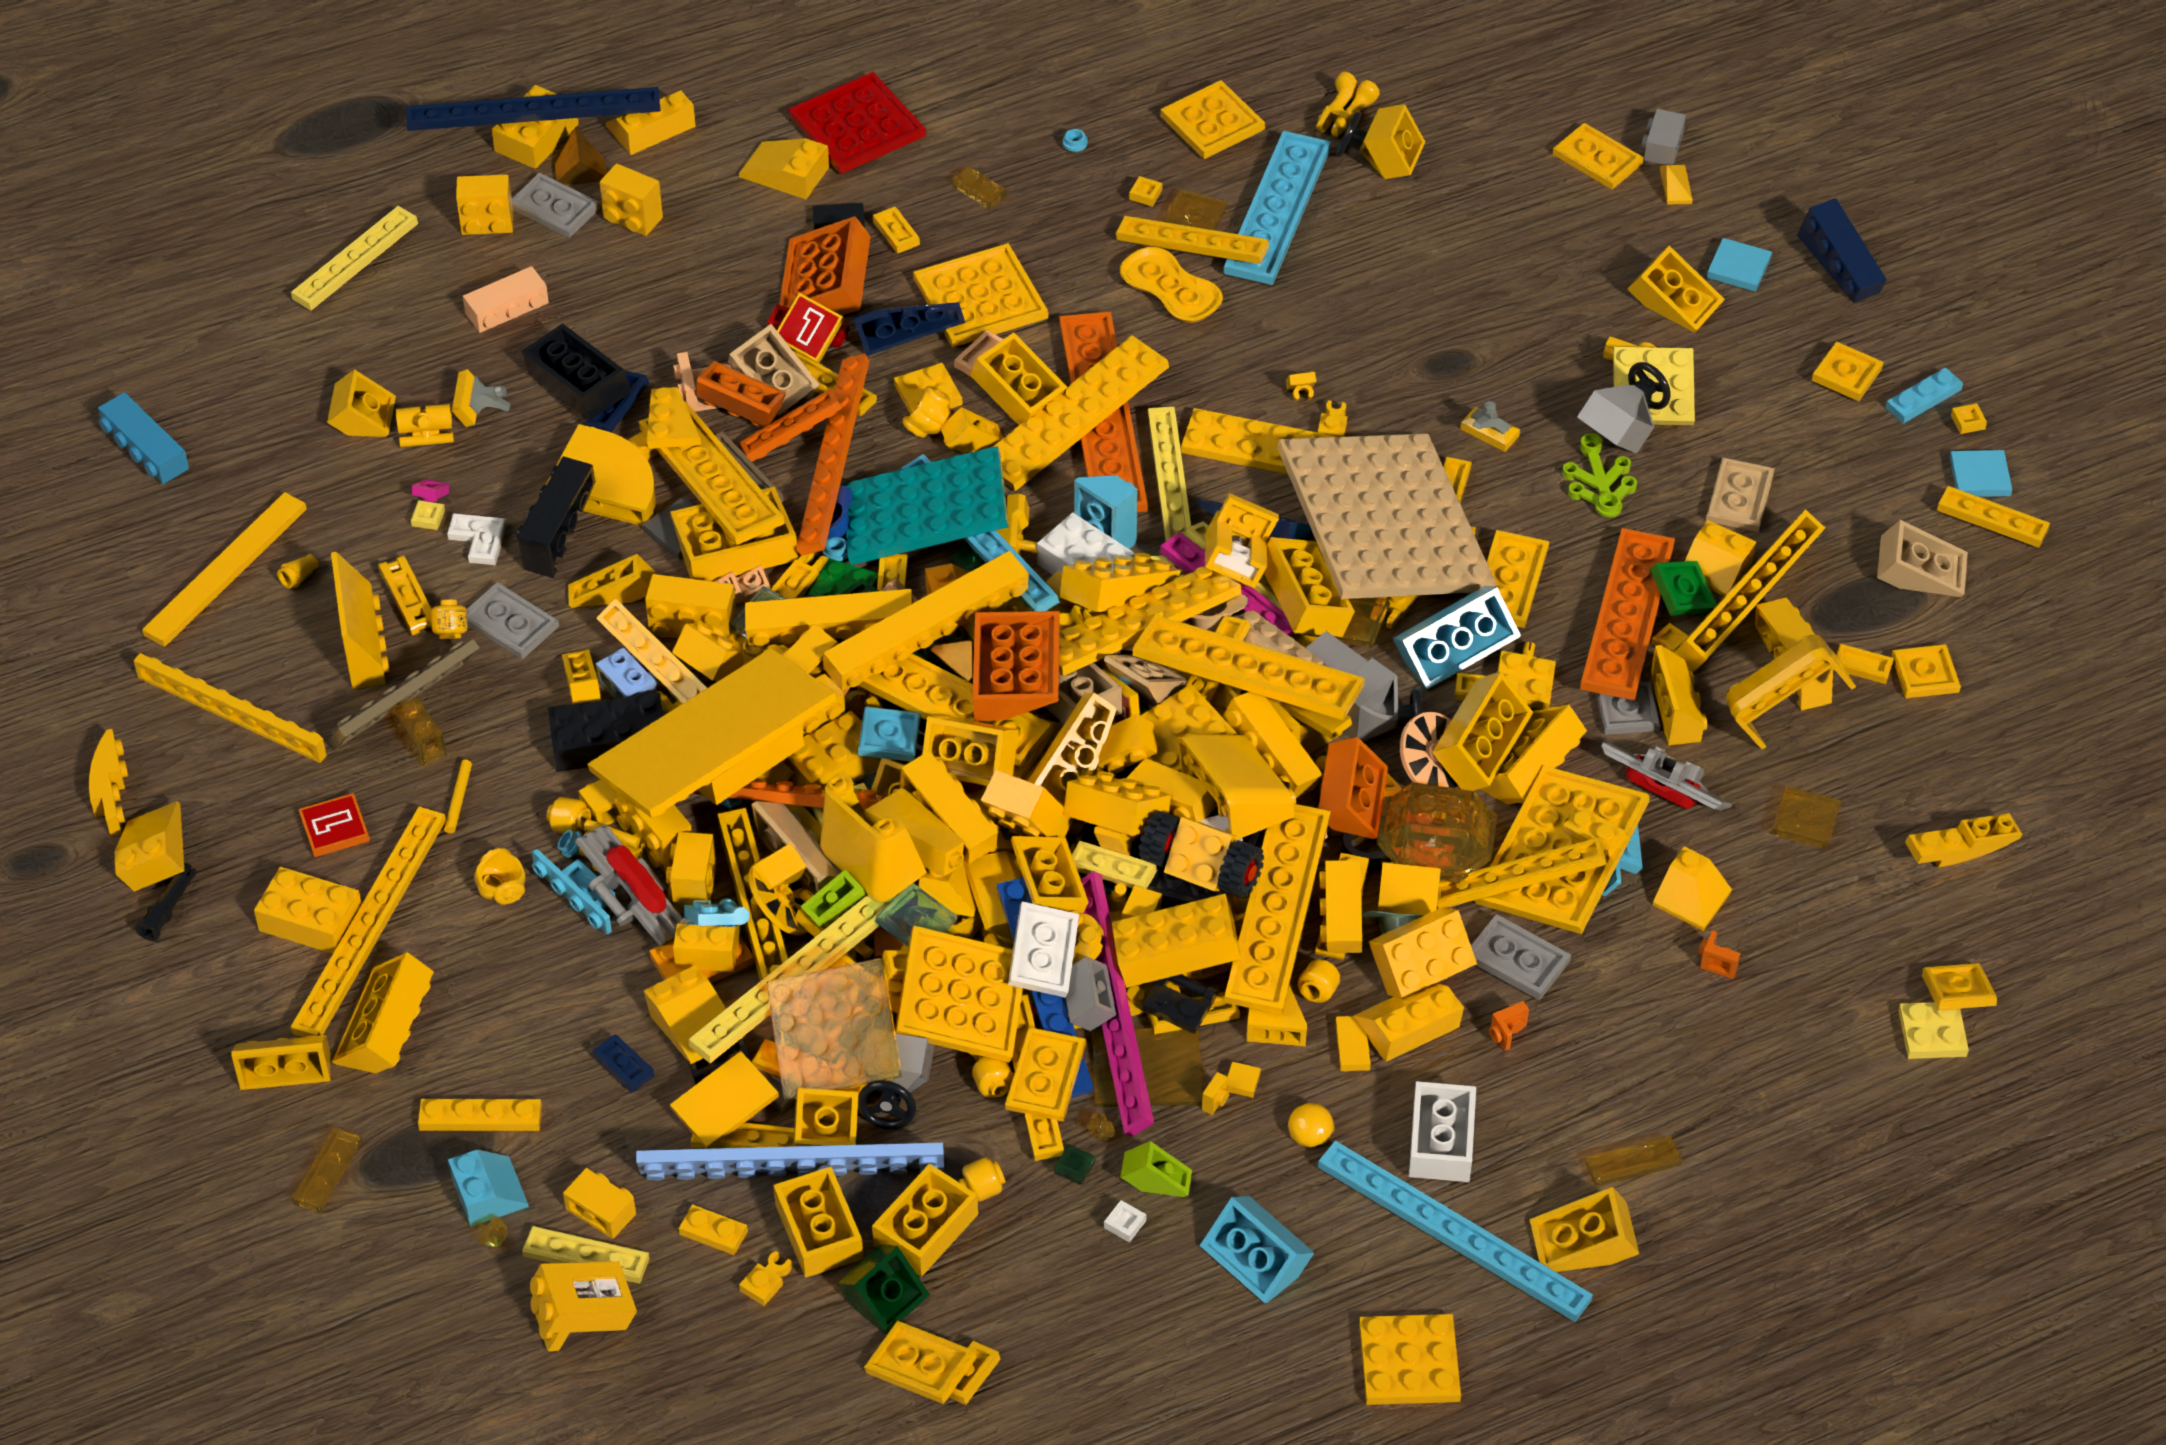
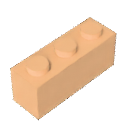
M532 266L463 295L465 314L479 333L549 303L547 286Z

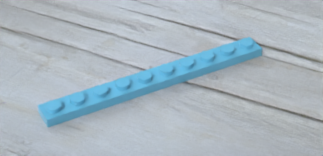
M923 454L901 467V469L926 464L931 461ZM997 531L963 538L986 563L1011 551L1029 573L1028 589L1019 596V599L1031 611H1046L1059 603L1057 594Z
M1336 1140L1318 1161L1319 1169L1570 1320L1576 1322L1592 1301V1293Z

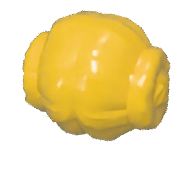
M927 386L917 408L909 416L903 418L904 427L920 438H925L928 434L940 433L941 426L952 416L949 407L951 398L942 390L933 386Z
M506 848L489 850L481 857L480 864L477 866L474 874L479 894L486 900L496 901L501 905L511 904L520 900L525 893L524 884L526 882V874L521 862Z

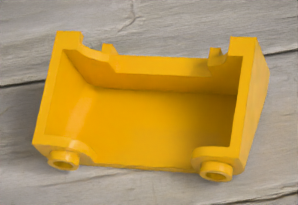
M1194 733L1178 738L1181 772L1201 781L1217 802L1220 817L1225 816L1228 819L1229 828H1226V832L1236 835V840L1295 817L1294 804H1296V797L1291 788H1286L1259 754L1251 738L1248 739L1245 735Z
M841 771L827 782L825 786L820 846L825 856L842 872L846 870L863 887L865 893L876 902L889 901L927 873L906 826L893 817L880 819L870 826L864 820V811L854 792V783L844 771Z

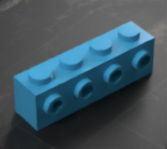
M125 392L98 407L101 418L98 422L105 433H110L120 448L125 447L129 451L131 458L136 463L140 462L151 478L155 477L163 485L189 469L185 450Z

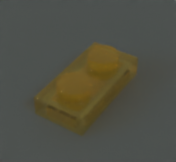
M970 166L952 178V187L989 210L1006 197L1005 188Z

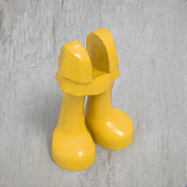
M1341 72L1337 76L1335 86L1338 94L1334 101L1323 109L1316 125V129L1324 133L1332 121L1335 122L1331 130V136L1336 138L1345 133L1355 111H1361L1373 104L1380 95L1377 85L1371 81H1362L1358 87L1356 78L1349 72ZM1354 98L1350 106L1344 110V106Z

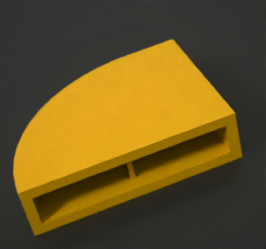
M578 424L557 466L563 456L593 465L596 482L583 511L643 526L646 521L654 516L656 506L653 473L648 460L635 445L623 437L595 427Z

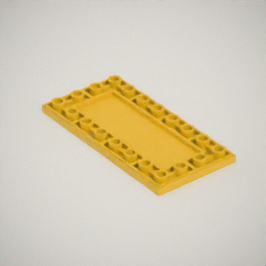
M770 648L588 763V767L595 776L650 818H654L655 816L662 815L666 809L677 802L687 799L691 793L702 786L710 784L713 779L722 773L732 770L736 764L747 757L757 754L761 748L769 743L779 740L783 734L794 727L802 725L805 720L814 714L824 711L828 705L837 700V697L833 690Z

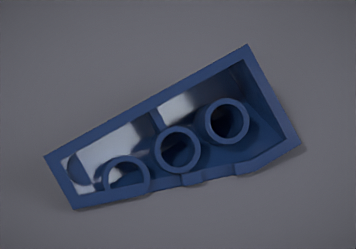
M959 302L877 309L853 317L866 356L965 323Z

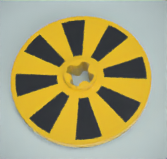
M763 859L758 860L749 870V884L757 904L770 921L781 930L795 936L805 935L808 932L795 920L797 911L805 903L799 898L800 893L806 890L805 887L798 880L768 890L753 867Z

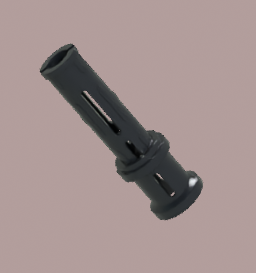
M184 863V872L172 877L158 900L149 904L144 919L138 921L135 925L136 932L144 939L157 941L163 925L172 919V909L193 877L197 874L195 868L188 873L192 867L190 864Z

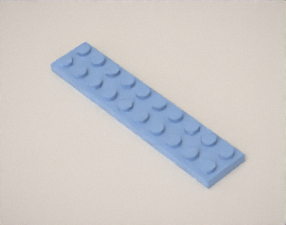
M943 1143L636 1151V1163L641 1176H646V1179L651 1181L664 1180L665 1175H677V1179L691 1180L695 1178V1174H707L709 1179L725 1178V1173H738L739 1178H754L756 1173L768 1172L769 1177H785L786 1172H798L799 1176H803L830 1166L835 1176L846 1175L847 1170H859L861 1175L877 1174V1169H889L891 1174H905L908 1172V1169L920 1168V1172H922L929 1163L937 1169L944 1168Z

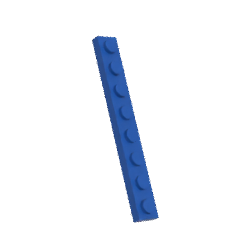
M1024 877L998 883L996 887L1013 942L1015 941L1021 903L1033 904ZM1029 990L1042 1030L1077 1037L1074 1026L1070 1023V1018L1068 1017V1007L1064 997ZM1084 1056L1081 1060L1071 1098L1087 1095L1094 1091Z

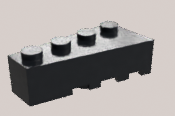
M563 456L558 466L555 465L553 467L549 482L541 488L538 501L530 507L527 520L524 525L519 526L516 533L524 570L554 578L557 571L554 563L557 557L563 558L566 551L564 545L567 533H574L578 519L577 511L583 512L596 481L592 464Z

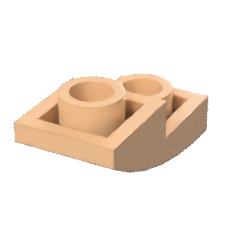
M761 565L739 577H736L731 572L714 581L734 584L736 604L755 599L765 593L767 594L772 588Z

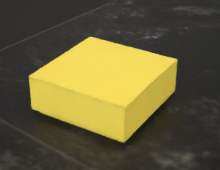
M418 500L411 518V525L413 527L438 530L445 512L444 504Z

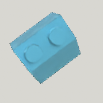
M474 1150L448 1159L451 1178L470 1227L529 1207L509 1156Z

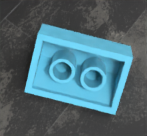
M1117 475L1078 477L1075 479L1074 514L1126 548L1130 549L1137 541V488Z
M1250 1196L1231 1197L1200 1244L1201 1248L1264 1303L1270 1302L1295 1281L1314 1255V1252Z

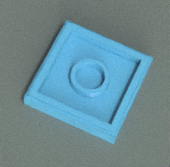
M1723 238L1709 267L1707 278L1756 292L1770 262L1772 252Z
M2004 450L1951 451L1950 462L1956 489L1978 497L2011 496L2012 485Z
M864 707L858 756L902 761L915 760L921 715L917 712Z

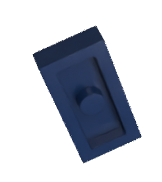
M616 1033L592 1050L593 1057L631 1093L655 1076L654 1069Z

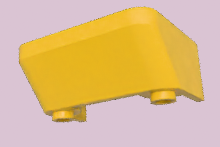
M1808 635L1802 638L1794 647L1742 682L1731 686L1726 695V700L1736 722L1763 750L1767 746L1751 721L1832 667L1851 690L1856 685L1836 654L1819 635Z

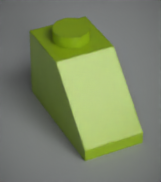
M844 870L800 907L818 927L830 926L867 895L863 887Z
M1149 1141L1124 1153L1120 1177L1141 1192L1186 1197L1189 1194L1192 1169Z

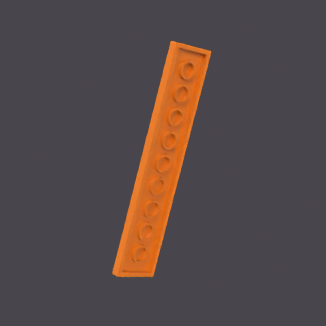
M1111 311L1059 316L1070 384H1072L1118 347ZM1127 401L1080 439L1087 477L1117 475L1124 481L1132 483L1137 488V512H1147L1148 504Z

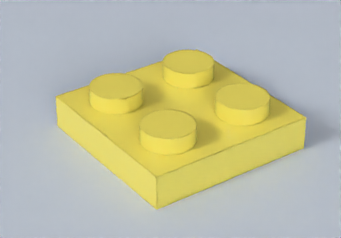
M1935 1002L1900 1004L1898 1011L1908 1059L1967 1057L1969 1049L1960 1009L1938 1010Z

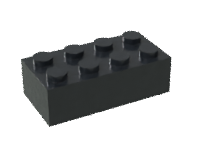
M563 323L521 351L529 375L589 421L631 393L624 369Z
M660 692L548 707L556 772L589 768L588 763L661 718L663 710Z

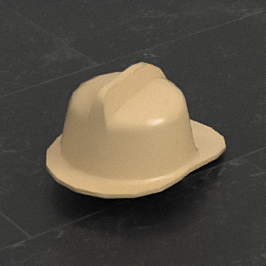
M1241 594L1190 618L1191 625L1215 632L1222 618L1226 615L1232 616L1233 613L1243 609L1248 604V598Z

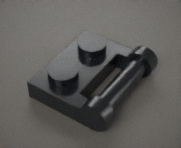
M1182 974L1160 979L1155 982L1144 1000L1142 1010L1195 1034L1213 1005L1219 988L1213 985L1208 987ZM1172 982L1204 998L1199 1002L1167 987V984Z

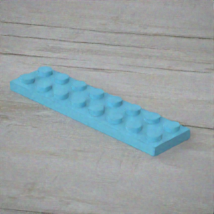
M1287 131L1282 132L1238 233L1239 235L1268 239L1269 249L1261 264L1227 259L1224 265V274L1269 285L1274 284L1330 152L1331 141Z

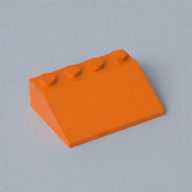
M856 216L789 239L779 305L791 308L797 295L801 293L841 316L861 309L871 236Z
M1060 611L975 612L972 697L974 721H1002L1059 701Z

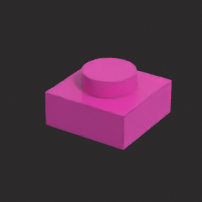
M424 479L412 485V495L422 497V500L427 502H436L439 498L449 494V483Z

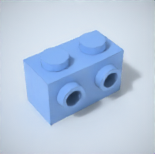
M624 647L596 663L598 681L614 698L657 693L656 687L658 682L651 672H646L642 668L640 661L634 655L631 656Z

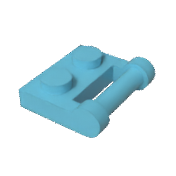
M730 898L722 899L719 904H711L710 900H694L693 905H684V917L697 926L742 925L750 917L747 909L737 906L735 901Z

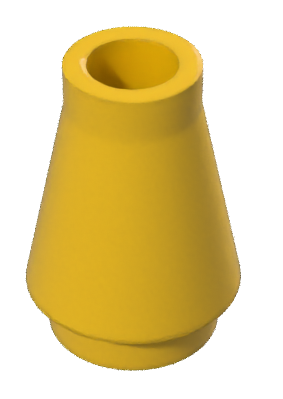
M308 554L305 557L282 564L277 575L282 585L286 588H297L319 567V563L314 555Z

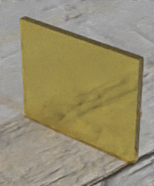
M1152 1028L1134 1029L1150 1105H1202L1201 1069L1203 1064L1200 1061L1199 1028L1195 1034L1181 1029L1155 1035ZM1092 1030L1093 1065L1091 1070L1094 1071L1095 1107H1119L1103 1030Z

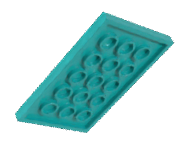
M998 446L843 483V486H848L853 493L852 502L847 511L850 518V527L846 531L848 559L851 565L1009 527L1002 460Z

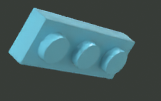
M1945 367L1886 402L1885 408L1904 424L1961 391L1963 382Z

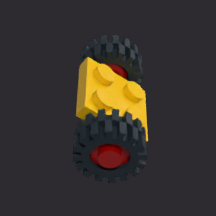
M1157 811V813L1152 815V818H1149L1147 821L1148 826H1145L1143 829L1145 833L1140 838L1142 843L1139 845V850H1141L1139 856L1142 860L1163 868L1165 867V873L1212 891H1220L1221 889L1242 898L1247 897L1248 893L1253 891V886L1257 884L1256 879L1261 875L1259 871L1263 868L1264 864L1262 863L1264 855L1261 848L1241 840H1237L1235 843L1236 835L1188 817L1179 818L1163 811Z

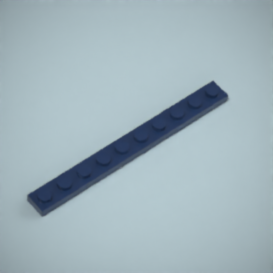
M659 87L406 106V124L408 131L660 112Z

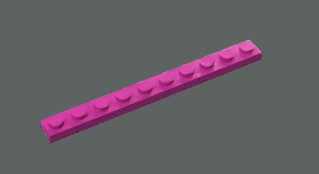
M1092 871L1081 879L1088 899V904L1083 914L1092 916L1104 931V937L1102 936L1100 942L1103 947L1095 960L1107 965L1116 1016L1104 1022L1102 1029L1124 1134L1133 1137L1154 1124L1124 979L1118 966L1113 928L1101 874Z

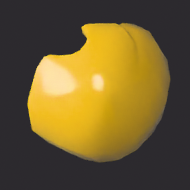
M1308 1102L1298 1106L1292 1112L1288 1121L1291 1138L1300 1146L1305 1147L1326 1144L1335 1129L1330 1112L1317 1103Z

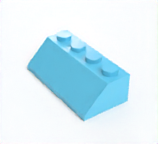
M1486 585L1399 634L1393 640L1406 665L1424 688L1429 689L1519 638L1521 635L1498 588Z

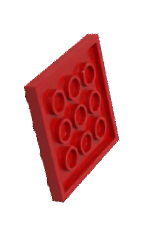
M874 72L788 109L789 117L809 140L828 146L829 162L840 175L926 137V128Z

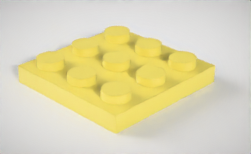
M1614 347V387L1629 385L1628 373L1632 365L1638 362L1649 363L1660 370L1665 376L1671 391L1670 402L1665 408L1660 410L1649 408L1653 424L1694 425L1693 348ZM1643 370L1645 374L1648 376V378L1652 379L1654 382H1658V380L1651 373ZM1656 391L1652 394L1651 400L1654 402L1661 401L1663 392Z

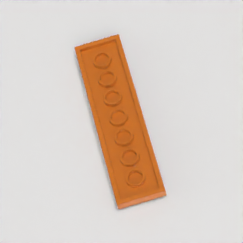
M1625 528L1621 529L1583 672L1580 690L1635 701L1662 596L1650 568L1656 563L1670 562L1675 538Z

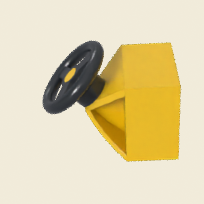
M1406 105L1379 108L1368 132L1356 127L1362 114L1360 111H1355L1336 150V156L1341 157L1347 145L1357 150L1360 149L1364 157L1384 179L1411 175L1424 147L1425 140Z

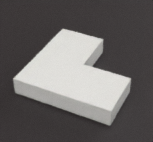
M453 513L447 533L448 540L472 542L468 555L469 563L496 565L507 521L505 518Z

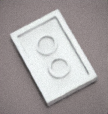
M1022 902L1019 907L1008 985L1066 998L1069 990L1079 914Z

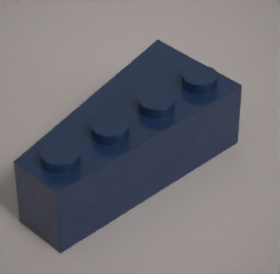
M1835 198L1810 207L1797 234L1800 240L1853 303L1879 294L1887 279L1838 200Z

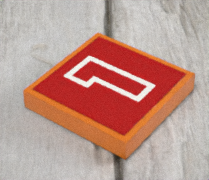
M354 793L298 809L314 858L370 841Z

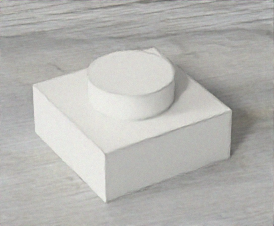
M1120 1200L1104 1221V1229L1130 1243L1146 1222V1214Z

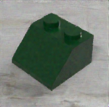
M879 1245L836 1283L851 1306L884 1334L890 1332L897 1320L901 1322L930 1296L900 1248L892 1245Z

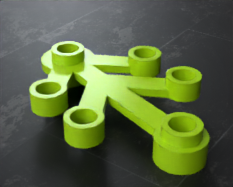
M1594 433L1585 434L1581 438L1580 450L1584 456L1588 457L1593 475L1579 468L1577 464L1568 462L1563 465L1562 476L1566 480L1578 479L1596 488L1599 495L1586 489L1582 483L1573 482L1569 485L1568 496L1573 500L1583 498L1594 504L1596 511L1601 516L1615 517L1622 511L1623 505L1621 500L1627 494H1632L1636 491L1637 480L1632 476H1625L1621 480V485L1613 493L1610 492L1609 487L1621 474H1627L1630 471L1631 460L1625 456L1616 458L1614 466L1605 475L1599 456L1602 448V439Z

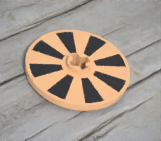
M1425 712L1413 717L1403 729L1400 738L1402 764L1411 781L1419 789L1434 796L1448 795L1457 791L1460 787L1432 751L1450 724L1451 719L1440 713Z

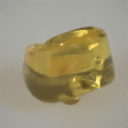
M1093 1113L1089 1124H1087V1130L1090 1131L1096 1140L1112 1138L1115 1135L1113 1123L1107 1121L1104 1113Z
M493 1216L487 1226L480 1224L478 1227L482 1231L478 1237V1243L496 1248L502 1244L507 1236V1225L498 1216Z

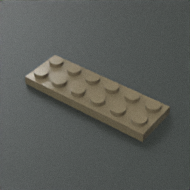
M474 639L467 644L464 641L457 643L443 658L440 655L429 662L421 673L417 670L405 678V682L399 688L396 685L389 688L376 701L377 703L371 700L359 709L360 711L354 715V718L349 715L337 723V727L331 731L333 736L328 740V744L335 751L466 664L480 647Z

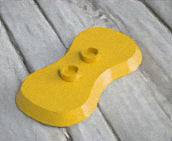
M1145 247L1129 255L1120 265L1122 278L1132 288L1157 297L1173 317L1184 323H1197L1204 320L1223 301V294L1217 285L1189 274L1180 266L1177 259L1170 252L1162 248Z

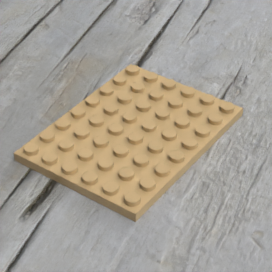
M1429 434L1279 439L1277 449L1340 599L1471 593L1486 585L1496 586L1494 577Z

